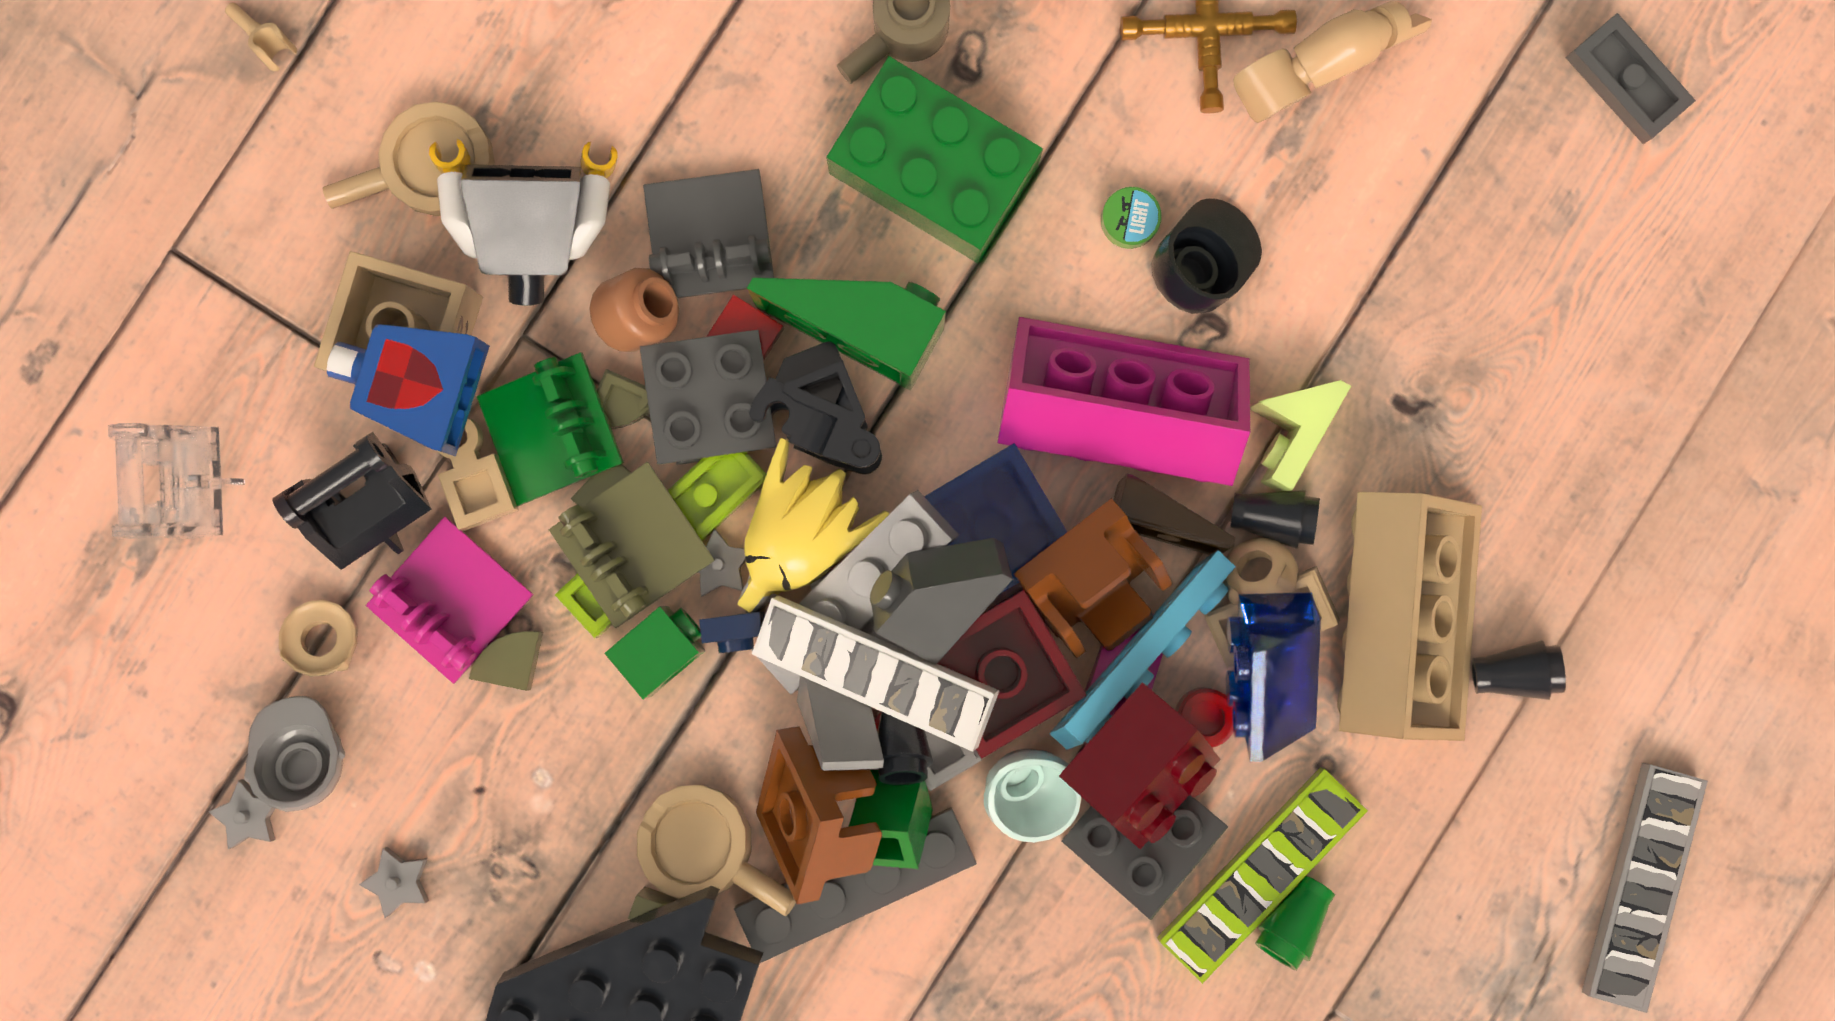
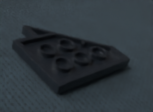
M709 886L505 971L495 986L486 1021H741L764 952L706 932L720 890L714 886Z

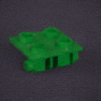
M582 352L559 362L556 357L539 361L534 364L535 372L476 396L517 506L624 463Z

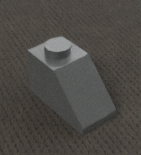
M988 538L906 553L892 571L887 570L883 572L872 587L870 602L875 633L936 665L1013 580L1004 544L995 538Z

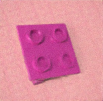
M444 517L391 577L384 574L372 585L369 592L374 596L365 606L449 681L455 684L534 594L463 531L458 530L457 526L447 517Z

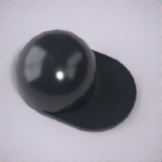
M1203 199L1198 201L1185 213L1158 245L1151 262L1152 277L1157 289L1168 302L1179 310L1191 314L1213 311L1234 296L1258 267L1262 256L1259 235L1246 215L1232 204L1219 199Z

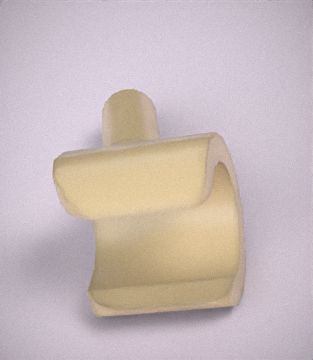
M234 2L226 6L225 13L249 36L248 46L269 70L278 71L280 69L272 61L274 55L280 50L289 49L294 55L297 54L295 45L276 24L265 23L261 25Z

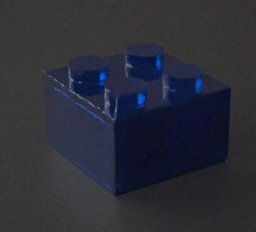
M1015 443L924 496L959 534L950 545L988 538H995L1004 544L1013 580L1001 593L1019 583L1014 575L1016 571L1067 533L1066 528Z

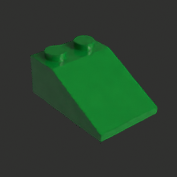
M752 277L747 287L757 309L821 343H834L839 353L910 391L944 330L946 311L937 307L940 298L913 282H908L904 289L892 282Z

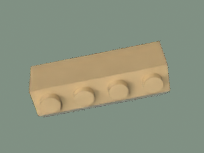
M1357 493V506L1351 520V529L1354 536L1352 568L1347 576V591L1349 594L1348 621L1342 637V649L1345 655L1343 685L1337 699V707L1340 714L1339 731L1403 740H1465L1482 513L1481 505L1423 493Z

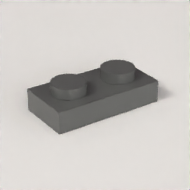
M1618 13L1565 57L1642 144L1653 139L1696 101Z

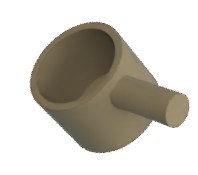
M873 0L875 34L838 63V70L852 84L887 54L906 62H917L931 57L939 51L947 38L950 0Z

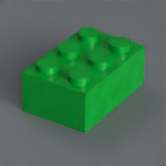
M888 56L826 159L830 175L974 262L979 263L1038 167L1043 148Z

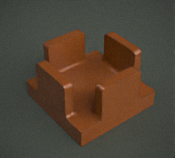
M1112 498L1014 573L1043 621L1055 636L1063 641L1076 658L1086 652L1075 631L1072 629V626L1076 623H1084L1107 651H1111L1152 620L1153 613L1150 607L1130 586V582L1139 574L1145 571L1161 591H1165L1172 585L1161 559L1133 529L1127 515Z
M800 726L776 730L756 809V815L796 904L820 900L824 883L830 879L870 871L882 837V832L876 822L841 828L844 817L837 801L873 795L876 781L870 769L822 770L813 745H808Z

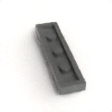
M952 807L931 816L918 869L872 865L871 870L866 873L830 879L824 883L820 900L795 904L787 916H783L756 897L737 904L734 910L751 948L764 952L760 962L762 963L968 869L977 863ZM787 882L781 884L787 889H789Z

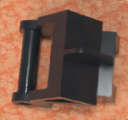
M824 342L784 358L776 378L769 377L768 381L754 398L749 412L751 419L757 423L764 421L769 407L771 408L772 417L777 411L787 410L789 411V418L783 425L782 432L789 439L788 442L794 444V449L827 464L858 474L867 475L876 471L882 461L880 444L874 434L866 431L868 425L836 345L832 342Z
M374 432L357 441L353 445L356 449L354 452L315 478L301 480L272 498L273 504L283 520L292 528H298L305 539L340 570L382 542H385L395 553L400 554L404 549L397 532L432 510L413 468L407 464H399L385 443L381 444ZM364 475L366 480L364 484L366 486L348 498L340 492Z

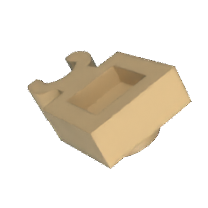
M469 418L464 428L467 432V440L458 448L456 456L439 452L442 456L451 460L453 469L437 474L457 529L460 531L471 529L519 510L499 456L493 453L481 458L480 450L484 442L483 432L479 424Z

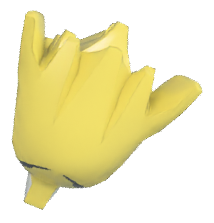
M780 438L772 457L745 537V560L750 576L737 605L749 613L759 612L771 601V598L776 597L782 591L801 588L826 575L890 514L884 510L851 531L850 529L859 511V503L852 497L848 502L842 504V490L846 473L841 469L826 477L810 481L812 467L803 465L785 482H782L789 451V442L784 438Z

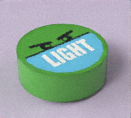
M1125 187L1113 193L1105 203L1101 213V227L1105 236L1116 246L1125 249L1139 248L1147 244L1154 237L1161 223V209L1158 201L1151 193L1139 187Z

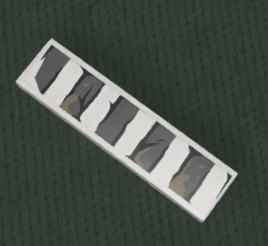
M781 596L771 598L752 652L753 655L972 752L979 747L999 690L939 664L935 665L916 654Z

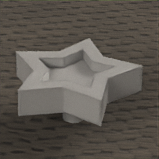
M714 529L706 548L715 561L699 571L701 596L710 593L720 586L743 591L744 586L740 568L746 561L744 548L730 547L719 532Z
M244 779L238 780L229 803L209 811L210 814L226 826L228 849L234 848L249 837L268 842L275 840L270 820L275 808L267 806L255 796L251 787Z
M388 847L383 848L378 872L359 885L379 896L384 918L390 916L403 903H427L429 901L420 882L428 858L405 861Z

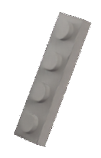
M917 490L909 494L799 605L861 630L873 619L870 593L874 583L883 572L887 570L892 571L906 553L949 546L959 534ZM758 657L790 694L798 690L800 675Z

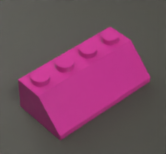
M1019 317L1002 407L998 444L1014 446L1023 450H1036L1075 457L1083 461H1097L1130 467L1143 472L1152 471L1190 478L1199 482H1212L1233 486L1251 432L1250 358Z

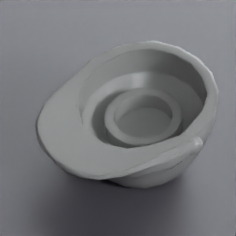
M294 696L274 701L256 715L249 731L248 756L244 779L246 782H249L253 794L267 806L285 812L304 810L322 802L333 792L341 777L345 751L342 747L341 738L334 730L325 708L316 699L307 696Z

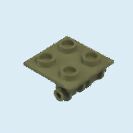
M649 462L640 466L582 507L577 504L569 508L558 517L560 522L548 529L615 628L715 561Z

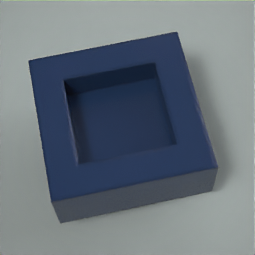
M764 612L699 619L702 644L717 642L718 653L754 649L753 637H758L765 618Z

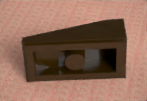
M1127 473L1118 482L1113 500L1127 515L1131 526L1139 536L1208 555L1218 550L1223 554L1234 547L1236 540L1234 536L1145 481Z

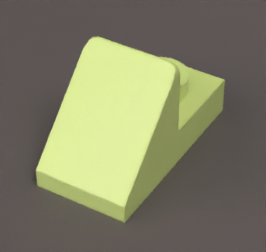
M1339 380L1265 399L1250 406V410L1288 431L1286 437L1278 433L1267 448L1261 464L1268 469L1261 483L1277 492H1288L1294 489L1350 390L1351 385Z

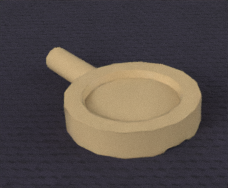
M438 101L416 104L397 115L383 133L378 152L380 167L324 186L322 188L323 194L330 208L334 209L390 189L394 196L416 212L441 216L437 178L442 173L431 161L429 147L434 142H437L441 149V161L451 162L458 156L459 148L456 140L460 139L471 157L470 165H495L492 143L478 121L460 107Z
M703 785L679 786L660 795L646 811L637 831V857L645 877L660 892L680 899L709 886L719 888L718 894L729 890L735 883L783 916H787L796 904L789 889L748 863L752 852L751 827L743 809L728 794Z

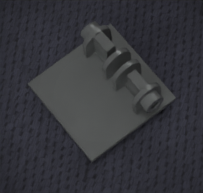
M759 169L643 185L652 255H649L650 269L662 275L664 280L670 283L677 298L747 289L752 277L774 278Z
M759 330L640 346L657 465L676 462L677 465L699 462L701 458L776 447L771 408H768L765 420L760 423L753 421L749 415L754 398L766 383Z
M1189 795L1173 812L1176 815V819L1170 830L1157 842L1150 843L1148 841L1141 849L1111 825L1092 806L1089 807L1061 842L1148 919L1152 920L1226 831L1228 826L1194 797Z

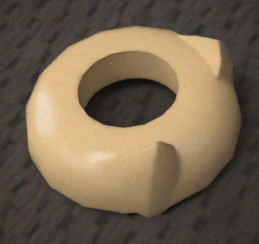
M1265 537L1252 538L1238 544L1226 557L1236 566L1222 582L1229 589L1226 595L1234 605L1249 610L1267 609L1280 603L1296 588L1298 565L1292 552L1278 541ZM1265 557L1272 561V569L1264 579L1257 582H1249L1241 578L1244 565L1251 559Z
M326 600L308 601L296 607L284 619L279 631V655L281 659L296 672L311 677L325 676L336 671L347 670L357 646V628L351 615L339 604ZM320 624L331 625L337 635L335 646L329 653L323 656H312L305 646L308 632Z

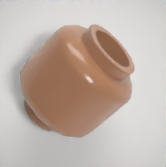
M633 268L602 282L592 294L589 307L591 322L597 335L607 346L620 352H635L640 350V346L653 345L668 338L676 328L679 317L678 299L672 286L664 280L662 275L649 268Z

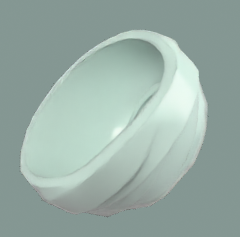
M1020 749L1006 754L992 767L986 777L984 807L990 820L1003 833L1023 842L1034 843L1050 840L1062 834L1078 815L1081 796L1059 777L1069 764L1044 750Z

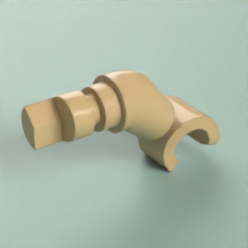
M1389 1L1365 12L1363 10H1351L1326 22L1294 47L1296 57L1292 58L1289 51L1282 48L1244 68L1233 79L1235 90L1249 116L1256 123L1262 122L1311 94L1312 92L1307 85L1311 81L1317 89L1374 62L1384 49L1425 33L1430 28L1432 19L1416 13L1410 16L1404 5L1397 1Z

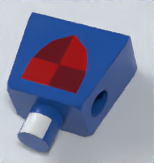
M377 324L372 330L367 349L340 341L333 346L327 362V375L334 379L355 384L350 401L351 410L428 448L456 456L490 345L468 334Z

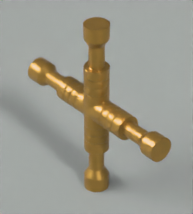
M1195 0V14L1164 15L1163 19L1141 20L1137 16H1121L1120 36L1121 40H1136L1142 35L1163 34L1164 39L1197 37L1198 69L1203 71L1204 91L1200 96V112L1206 114L1218 113L1224 110L1223 94L1218 89V70L1222 68L1220 37L1252 35L1253 31L1274 30L1279 34H1295L1297 27L1295 10H1280L1274 15L1253 16L1252 11L1219 13V0Z

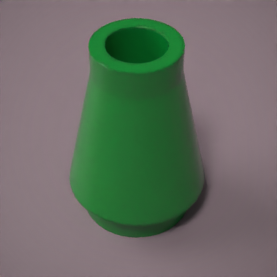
M1305 876L1298 886L1258 926L1261 934L1255 944L1281 964L1297 971L1303 960H1311L1328 907L1335 894L1317 880Z

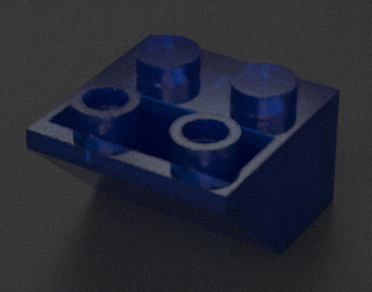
M1312 592L1238 594V617H1228L1227 619L1228 651L1230 654L1234 653V670H1227L1226 672L1228 707H1232L1234 737L1245 738L1250 762H1262L1316 729L1321 619Z

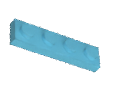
M1219 550L1200 561L1153 614L1152 620L1138 631L1085 692L1087 696L1076 702L1049 734L1066 750L1081 745L1084 742L1088 743L1112 717L1109 713L1123 696L1128 699L1142 682L1146 686L1151 682L1154 674L1148 668L1161 653L1169 658L1189 638L1192 631L1185 625L1195 613L1200 610L1206 615L1222 600L1229 590L1222 582L1236 566Z

